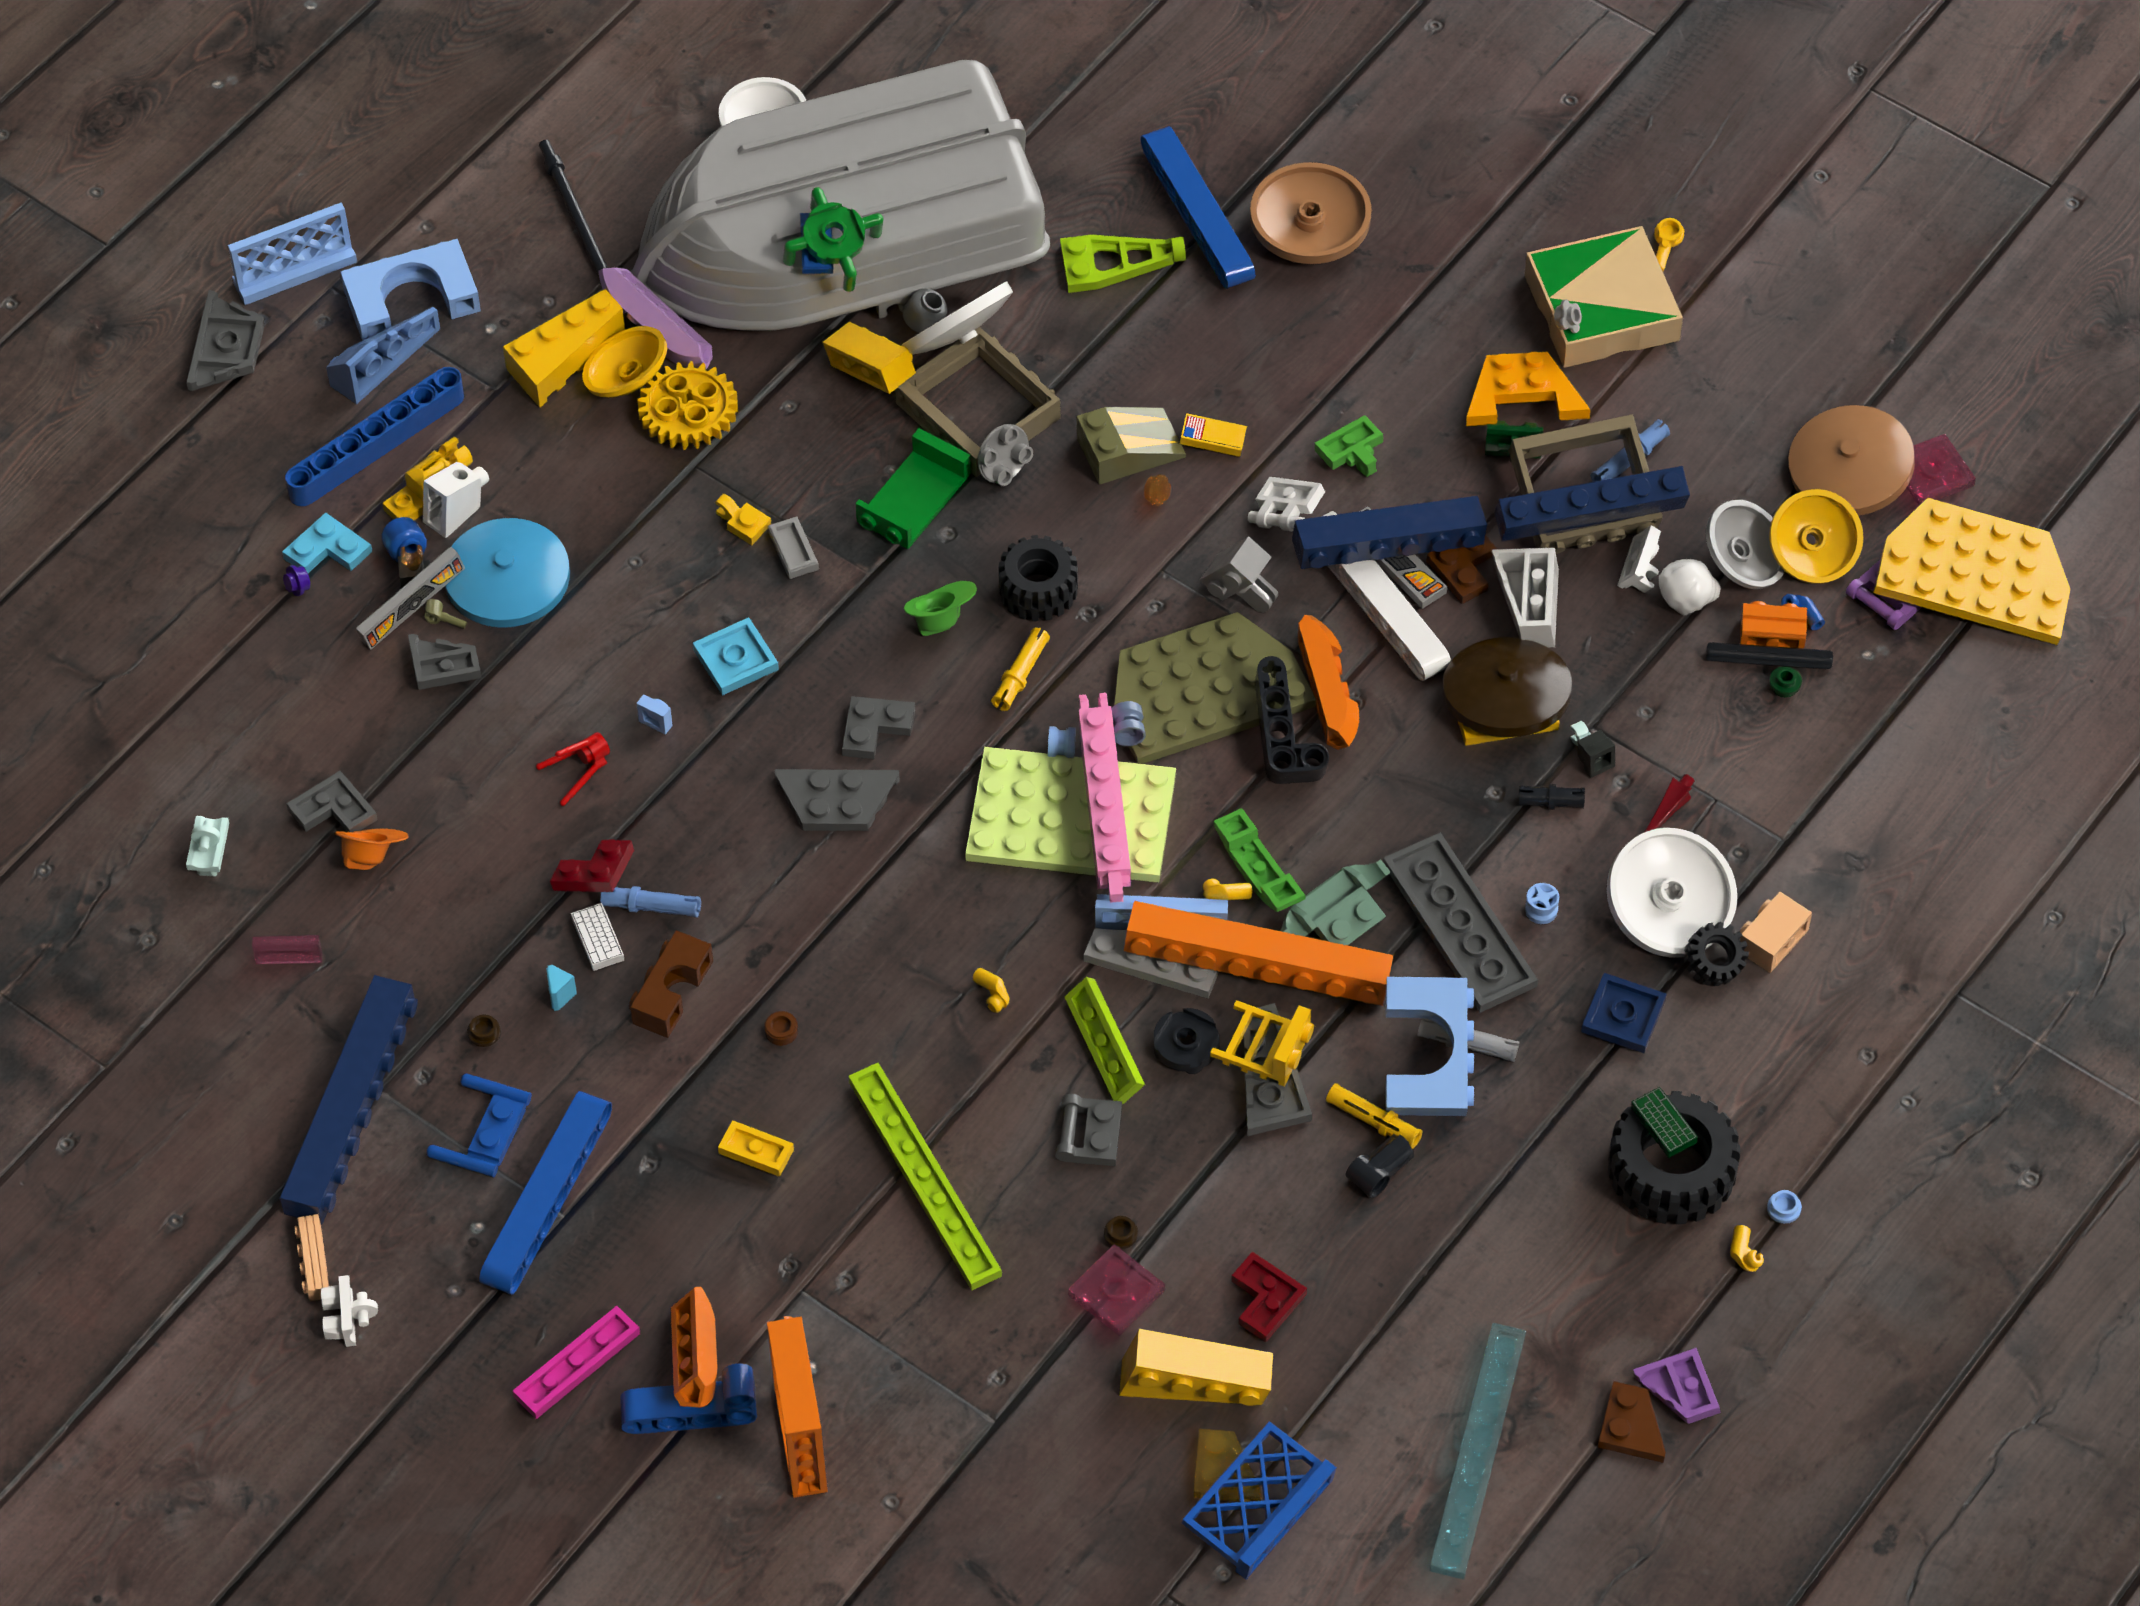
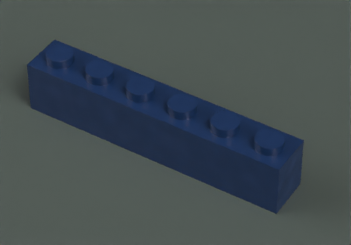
M1683 466L1499 499L1494 514L1502 542L1682 509L1689 499L1690 492Z
M1478 496L1295 520L1292 542L1301 569L1321 568L1336 564H1351L1359 561L1382 560L1388 557L1412 556L1418 553L1441 552L1447 549L1471 548L1477 545H1484L1487 522Z

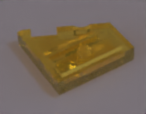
M1199 1429L1194 1498H1202L1243 1452L1234 1431ZM1244 1463L1240 1467L1241 1478H1255L1249 1463ZM1236 1473L1231 1477V1479H1236ZM1259 1485L1243 1486L1244 1502L1261 1501L1262 1492ZM1223 1487L1218 1492L1219 1500L1239 1501L1237 1487Z

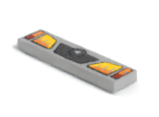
M1367 506L1361 511H1367L1371 509ZM1415 554L1412 556L1403 555L1375 560L1422 609L1447 594V586Z
M452 547L445 550L357 626L356 629L363 643L370 650L465 569L458 552Z

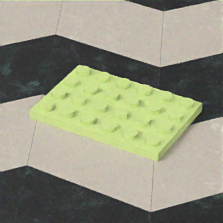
M984 747L965 854L966 861L1096 875L1082 757L1067 758L1064 755L1048 757L1046 753ZM1118 761L1131 880L1159 883L1176 768Z

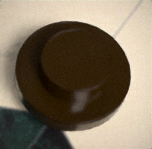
M478 1015L472 1019L468 1026V1038L476 1046L487 1047L493 1045L500 1038V1024L490 1015Z
M1116 1216L1106 1224L1104 1238L1111 1247L1126 1249L1137 1241L1138 1228L1130 1218Z

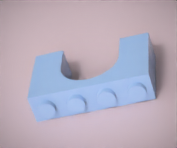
M458 239L440 242L433 246L412 250L408 253L383 258L379 261L340 271L344 292L362 341L391 327L390 316L384 301L394 288L404 283L425 282L436 287L444 298L451 319L481 311L478 291Z
M1387 977L1386 1017L1425 1018L1436 1022L1447 1032L1451 1040L1452 1055L1441 1069L1431 1074L1386 1075L1385 1111L1389 1112L1392 1110L1398 1115L1466 1116L1468 1106H1474V1086H1468V1073H1474V1053H1468L1467 1041H1473L1474 1021H1467V1008H1473L1474 989L1467 988V978Z

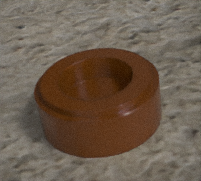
M778 1011L771 1014L765 1021V1035L772 1044L779 1046L788 1045L796 1039L798 1023L791 1013Z

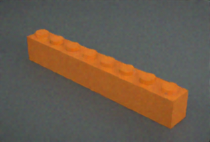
M1138 901L1133 903L1124 945L1125 952L1141 956H1149L1202 969L1225 972L1235 976L1258 979L1268 983H1277L1301 990H1310L1381 1006L1384 1003L1386 979L1390 975L1393 955Z

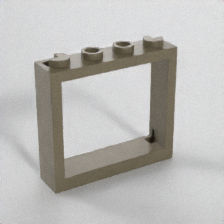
M981 327L975 329L978 334L964 344L959 340L917 369L916 374L895 389L896 404L926 432L971 455V473L975 477L981 475L978 467L980 447L923 396L927 391L980 356L1037 408V410L1015 424L1024 430L1028 441L1061 419V402L1055 395V391L1048 389L1042 384L1039 377L1033 371H1028L1020 364L1015 354L1012 352L1008 353L999 344L995 336H989Z
M1633 414L1513 439L1508 451L1521 495L1534 493L1525 459L1619 439L1623 440L1632 474L1649 472ZM1660 512L1546 536V533L1535 535L1533 539L1536 548H1555L1556 554L1565 551L1568 547L1577 546L1582 549L1593 546L1596 541L1607 539L1608 542H1616L1624 539L1626 535L1639 534L1650 525L1658 529L1663 517Z

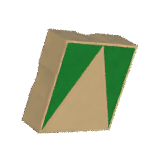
M1643 226L1527 252L1525 278L1538 308L1548 322L1550 337L1564 368L1604 359L1623 351L1642 350L1680 341L1683 317ZM1567 299L1569 303H1577L1580 307L1582 319L1577 333H1572L1570 329L1560 330L1555 323L1554 312L1562 300Z

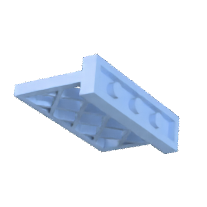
M342 203L228 245L234 276H232L233 284L244 305L357 263L356 254L351 245L345 208ZM338 216L331 226L324 224L328 219ZM306 227L309 228L303 236L296 235L299 230ZM318 231L325 232L319 240L312 239ZM280 238L275 247L268 246L272 240ZM290 241L296 243L291 251L284 250ZM252 249L246 258L238 256V253ZM262 252L268 254L262 262L256 261Z

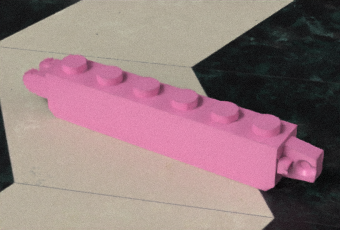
M1099 693L1098 707L1089 708V700L1086 694L1079 695V734L1097 888H1108L1110 903L1123 902V887L1131 886V867L1111 706H1108L1106 693Z

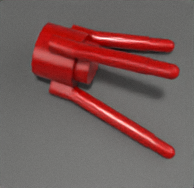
M595 732L584 740L557 751L555 756L536 765V769L541 770L575 754L578 755L584 764L589 762L593 764L560 801L561 806H565L595 772L607 764L604 757L610 754V748L600 733Z

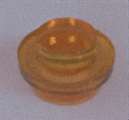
M1158 474L1148 478L1145 484L1144 496L1153 505L1160 506L1169 498L1171 484L1165 475Z

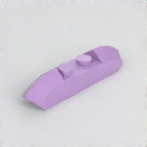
M605 268L599 270L602 289H606L623 308V314L628 312L627 318L637 326H649L661 332L667 342V359L676 364L680 362L686 368L690 361H693L694 368H699L702 363H705L706 369L708 368L713 358L712 346L629 270L624 268Z

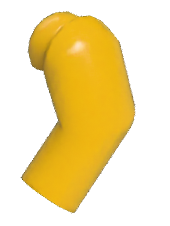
M1208 879L1202 886L1204 890L1203 896L1206 899L1228 901L1251 899L1253 893L1250 883L1220 884L1216 879Z
M978 968L973 974V981L989 990L991 996L987 998L986 1004H988V1008L992 1012L998 1013L1002 1008L1008 1006L1010 999L1003 980L983 968Z

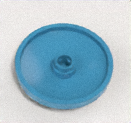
M518 518L490 520L469 529L451 546L458 552L465 569L445 585L446 593L453 606L462 615L482 625L516 627L538 620L557 606L568 588L570 567L565 547L554 533L538 523Z

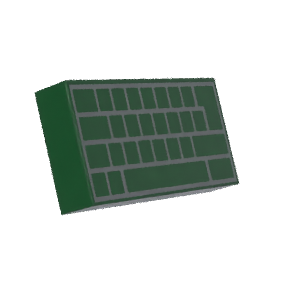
M1661 1087L1631 1101V1109L1668 1158L1697 1143V1135Z

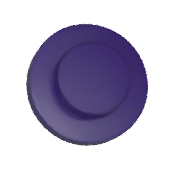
M295 565L286 568L283 582L287 591L292 592L295 596L303 595L306 590L310 589V578L306 569L303 566L296 567Z

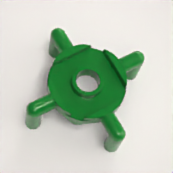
M815 187L811 192L810 209L812 211L805 221L803 237L785 243L783 262L787 266H792L795 263L796 252L807 248L809 253L820 264L840 263L844 272L843 289L851 292L855 289L857 276L852 259L862 251L866 229L870 228V236L873 238H879L882 235L884 218L880 213L861 217L852 208L850 210L836 202L828 203L824 191L820 187ZM835 227L840 229L843 235L840 238L832 239L825 232L827 229Z

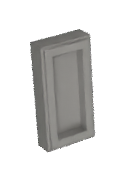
M797 516L768 525V533L789 579L819 570V563Z

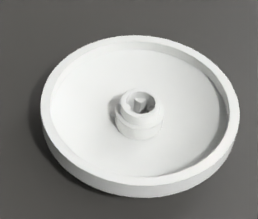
M1007 281L925 329L902 345L907 347L910 354L914 355L938 349L958 339L964 344L978 334L975 329L985 323L1004 305L1013 293Z
M1659 828L1635 837L1616 856L1608 874L1607 899L1615 922L1632 942L1653 954L1665 957H1684L1688 953L1684 951L1685 946L1689 943L1688 940L1702 926L1705 927L1708 923L1712 922L1715 926L1718 922H1723V927L1726 928L1731 924L1737 906V887L1728 862L1710 842L1697 834L1683 829ZM1714 943L1707 944L1705 950L1712 946Z

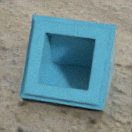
M549 965L546 970L552 1009L557 1011L577 994L575 978L556 966Z

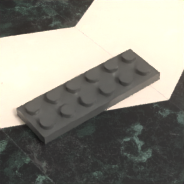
M1441 832L1383 858V863L1390 871L1389 875L1457 978H1467V988L1474 989V1005L1479 1013L1538 986L1537 977Z

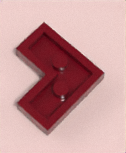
M601 840L591 861L560 860L550 880L553 891L613 892L634 852L632 841Z
M1251 1252L1232 1274L1231 1282L1255 1297L1239 1317L1238 1324L1265 1343L1307 1295V1287L1254 1252Z

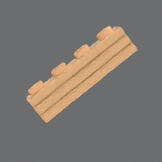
M319 1214L298 1217V1226H294L296 1239L300 1238L301 1244H297L299 1257H303V1262L299 1263L301 1276L305 1275L306 1281H302L304 1294L308 1293L310 1301L320 1300L321 1288L329 1287Z

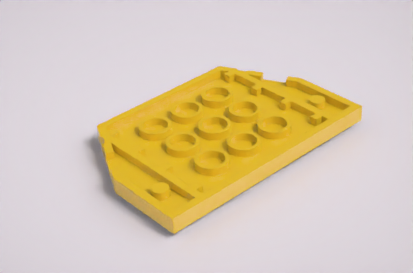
M1927 498L1886 538L1873 593L2058 645L2062 635L2070 586L2050 532Z

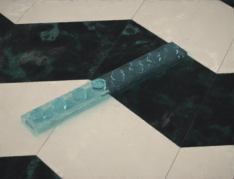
M1492 1323L1430 1565L1431 1572L1465 1579L1526 1337V1330Z

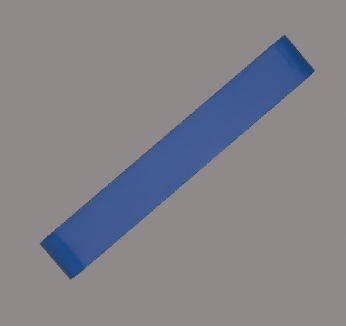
M1167 126L1142 135L1140 141L1147 160L1223 287L1228 289L1255 279V269L1248 253L1173 129Z
M453 367L439 369L290 468L285 475L290 501L297 506L312 504L461 404L464 399V390L459 370Z
M582 1091L575 1095L488 1254L480 1272V1283L511 1295L517 1291L607 1125L612 1111L611 1102Z

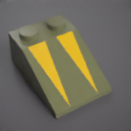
M1104 407L1076 416L1077 440L1099 485L1186 458V453L1163 408Z

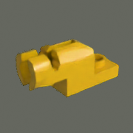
M456 437L442 444L438 452L434 450L423 461L405 473L406 486L382 503L383 510L392 519L408 517L415 521L423 515L424 480L456 462H460L466 467L471 465L473 459L469 449L465 445L458 449L457 444L459 442Z

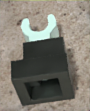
M1583 721L1570 726L1575 733L1570 738L1578 746V758L1583 762L1584 771L1590 778L1616 766L1615 744L1602 730L1591 734Z

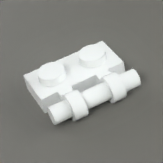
M1269 477L1255 499L1260 509L1259 511H1250L1248 521L1262 528L1278 526L1284 531L1292 532L1295 520L1305 519L1304 517H1298L1300 513L1312 514L1324 495L1325 490L1321 483ZM1277 510L1283 511L1282 514H1275Z

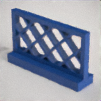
M1269 1421L1182 1519V1524L1236 1566L1235 1572L1247 1580L1330 1485L1337 1467L1326 1459L1323 1462ZM1269 1434L1281 1443L1282 1453L1263 1454L1262 1442ZM1257 1449L1258 1455H1252L1253 1452ZM1302 1459L1312 1467L1305 1475L1291 1476L1289 1460ZM1283 1461L1285 1476L1266 1477L1264 1462ZM1259 1462L1261 1478H1241L1240 1467L1244 1463ZM1236 1473V1479H1231V1477ZM1286 1483L1288 1495L1281 1500H1269L1267 1485ZM1292 1483H1298V1484L1292 1489ZM1262 1485L1264 1501L1244 1502L1243 1486ZM1223 1487H1237L1239 1502L1220 1503L1218 1492ZM1214 1498L1215 1504H1208ZM1277 1507L1272 1513L1270 1512V1508ZM1265 1508L1266 1520L1263 1524L1247 1525L1245 1509ZM1240 1510L1242 1525L1223 1527L1221 1511ZM1215 1511L1217 1527L1204 1528L1194 1519L1201 1512ZM1248 1532H1255V1533L1249 1538ZM1243 1533L1244 1545L1237 1553L1225 1545L1224 1534Z

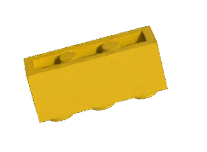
M848 322L823 341L831 366L888 394L916 374L912 363L913 356L907 347L900 346L886 337L879 336L867 328L860 327L854 323Z

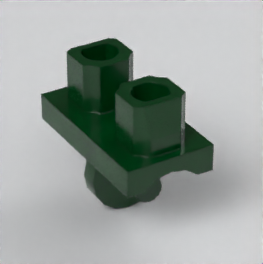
M1505 421L1487 424L1485 455L1510 457L1508 450L1513 439L1543 433V427H1538L1536 423L1528 422L1521 426H1511Z

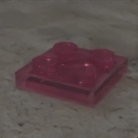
M1946 434L1913 446L1915 466L1910 483L1906 488L1919 506L1927 498L1940 500L1975 486V476Z
M1114 1244L1068 1289V1295L1120 1336L1165 1292V1284Z

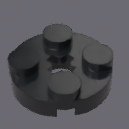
M1183 1008V1012L1172 1014L1173 1011L1162 1016L1155 1026L1153 1033L1154 1054L1156 1058L1171 1069L1185 1071L1188 1074H1197L1203 1067L1208 1066L1215 1059L1210 1056L1212 1048L1219 1049L1220 1037L1216 1029V1023L1207 1013L1198 1009ZM1188 1035L1193 1036V1043L1189 1045L1181 1044V1041L1178 1039L1179 1037L1186 1038Z

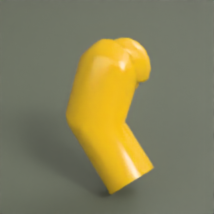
M1737 1225L1734 1227L1730 1255L1743 1270L1748 1272L1756 1271L1764 1262L1761 1252L1756 1255L1757 1251L1755 1249L1751 1250L1748 1247L1751 1233L1750 1228Z

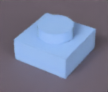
M643 694L636 703L639 722L666 735L673 726L671 708L662 700L652 699Z

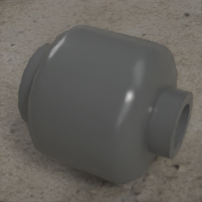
M927 288L919 289L910 297L903 308L904 321L910 329L921 333L946 317L948 312L947 304L938 292Z

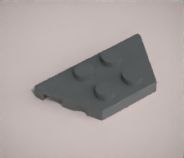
M208 290L186 382L188 390H197L254 373L265 327L264 317L253 311L245 310L242 305L234 301L228 303L220 299L217 292Z
M775 769V780L783 789L790 808L795 811L803 831H868L875 820L876 813L887 802V795L894 785L897 786L900 781L899 770Z

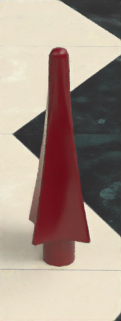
M1684 774L1680 781L1674 777L1672 778L1657 811L1644 833L1659 829L1677 810L1691 799L1689 791L1692 789L1691 786L1695 781L1690 775Z

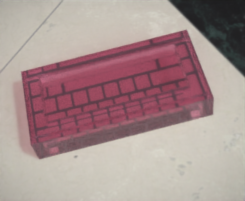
M319 935L253 937L252 940L256 964L322 962L323 952Z

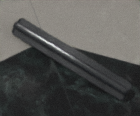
M1709 642L1706 648V659L1718 662L1830 669L1833 664V652L1831 650Z

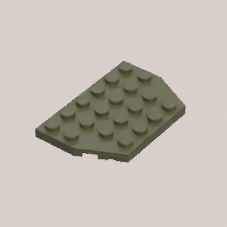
M1238 612L1120 650L1114 705L1120 702L1132 701L1141 705L1143 711V720L1141 722L1145 727V739L1137 745L1128 746L1136 763L1144 764L1259 726L1255 676L1259 662L1268 656L1278 657L1285 663L1292 714L1316 707V698L1292 651ZM1268 673L1270 677V687L1273 686L1275 678H1272L1271 673ZM1275 701L1266 703L1272 709L1281 708V705Z

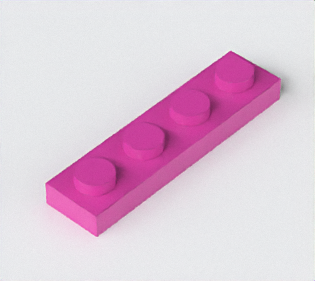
M615 1306L513 1390L514 1398L535 1419L539 1418L640 1335L639 1326L618 1306Z

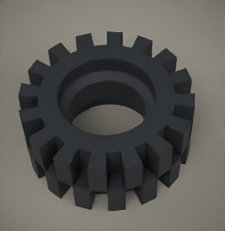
M1713 922L1708 923L1705 927L1702 926L1688 940L1689 943L1685 946L1684 951L1688 953L1684 956V962H1690L1687 970L1689 973L1693 970L1697 973L1693 977L1697 981L1701 977L1704 978L1703 984L1709 986L1712 982H1714V986H1720L1723 982L1727 984L1747 964L1745 960L1749 957V951H1744L1748 946L1747 942H1740L1739 939L1743 935L1740 931L1734 934L1732 932L1734 927L1730 924L1724 928L1723 922H1718L1715 926ZM1718 943L1726 950L1727 961L1724 965H1714L1706 958L1705 948L1707 944Z

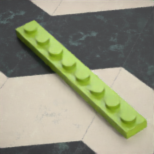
M875 1063L849 1075V1084L971 1291L1002 1277L1000 1266L880 1064Z

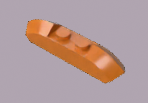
M1304 615L1298 623V645L1311 690L1316 698V708L1327 745L1337 750L1350 746L1357 733L1359 707L1357 702L1350 699L1347 682H1341L1340 679L1342 665L1338 655L1342 652V648L1335 635L1325 624L1311 615Z
M694 1287L671 1307L674 1396L680 1406L701 1408L708 1405L715 1394L717 1378L716 1326L714 1312L702 1287Z

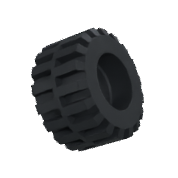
M1032 535L1029 540H1026L1025 537L1018 539L1017 545L1014 543L1010 544L1008 552L1004 551L1002 553L1001 562H999L998 566L999 593L1004 606L1008 605V610L1012 614L1018 612L1019 618L1022 619L1032 617V621H1039V618H1045V621L1052 619V615H1057L1058 617L1063 615L1064 608L1068 610L1071 608L1073 600H1076L1078 567L1076 557L1072 556V550L1069 546L1063 548L1062 541L1057 539L1054 542L1050 536H1044V539L1038 538V535ZM1038 574L1050 577V579L1043 582H1033L1025 579Z

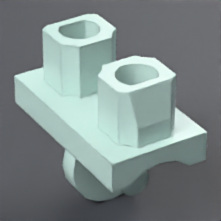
M196 816L186 862L187 870L197 871V874L200 876H216L217 872H220L229 828L228 818L209 819L203 816Z

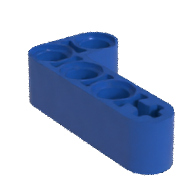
M731 1364L726 1366L722 1370V1381L716 1382L712 1401L701 1408L680 1406L674 1396L673 1385L624 1391L620 1395L622 1430L630 1434H644L750 1424L757 1418L753 1369L747 1364Z

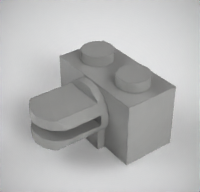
M1249 536L1218 553L1200 578V581L1213 596L1223 601L1237 594L1257 612H1267L1278 597V591L1260 575L1271 559V556Z

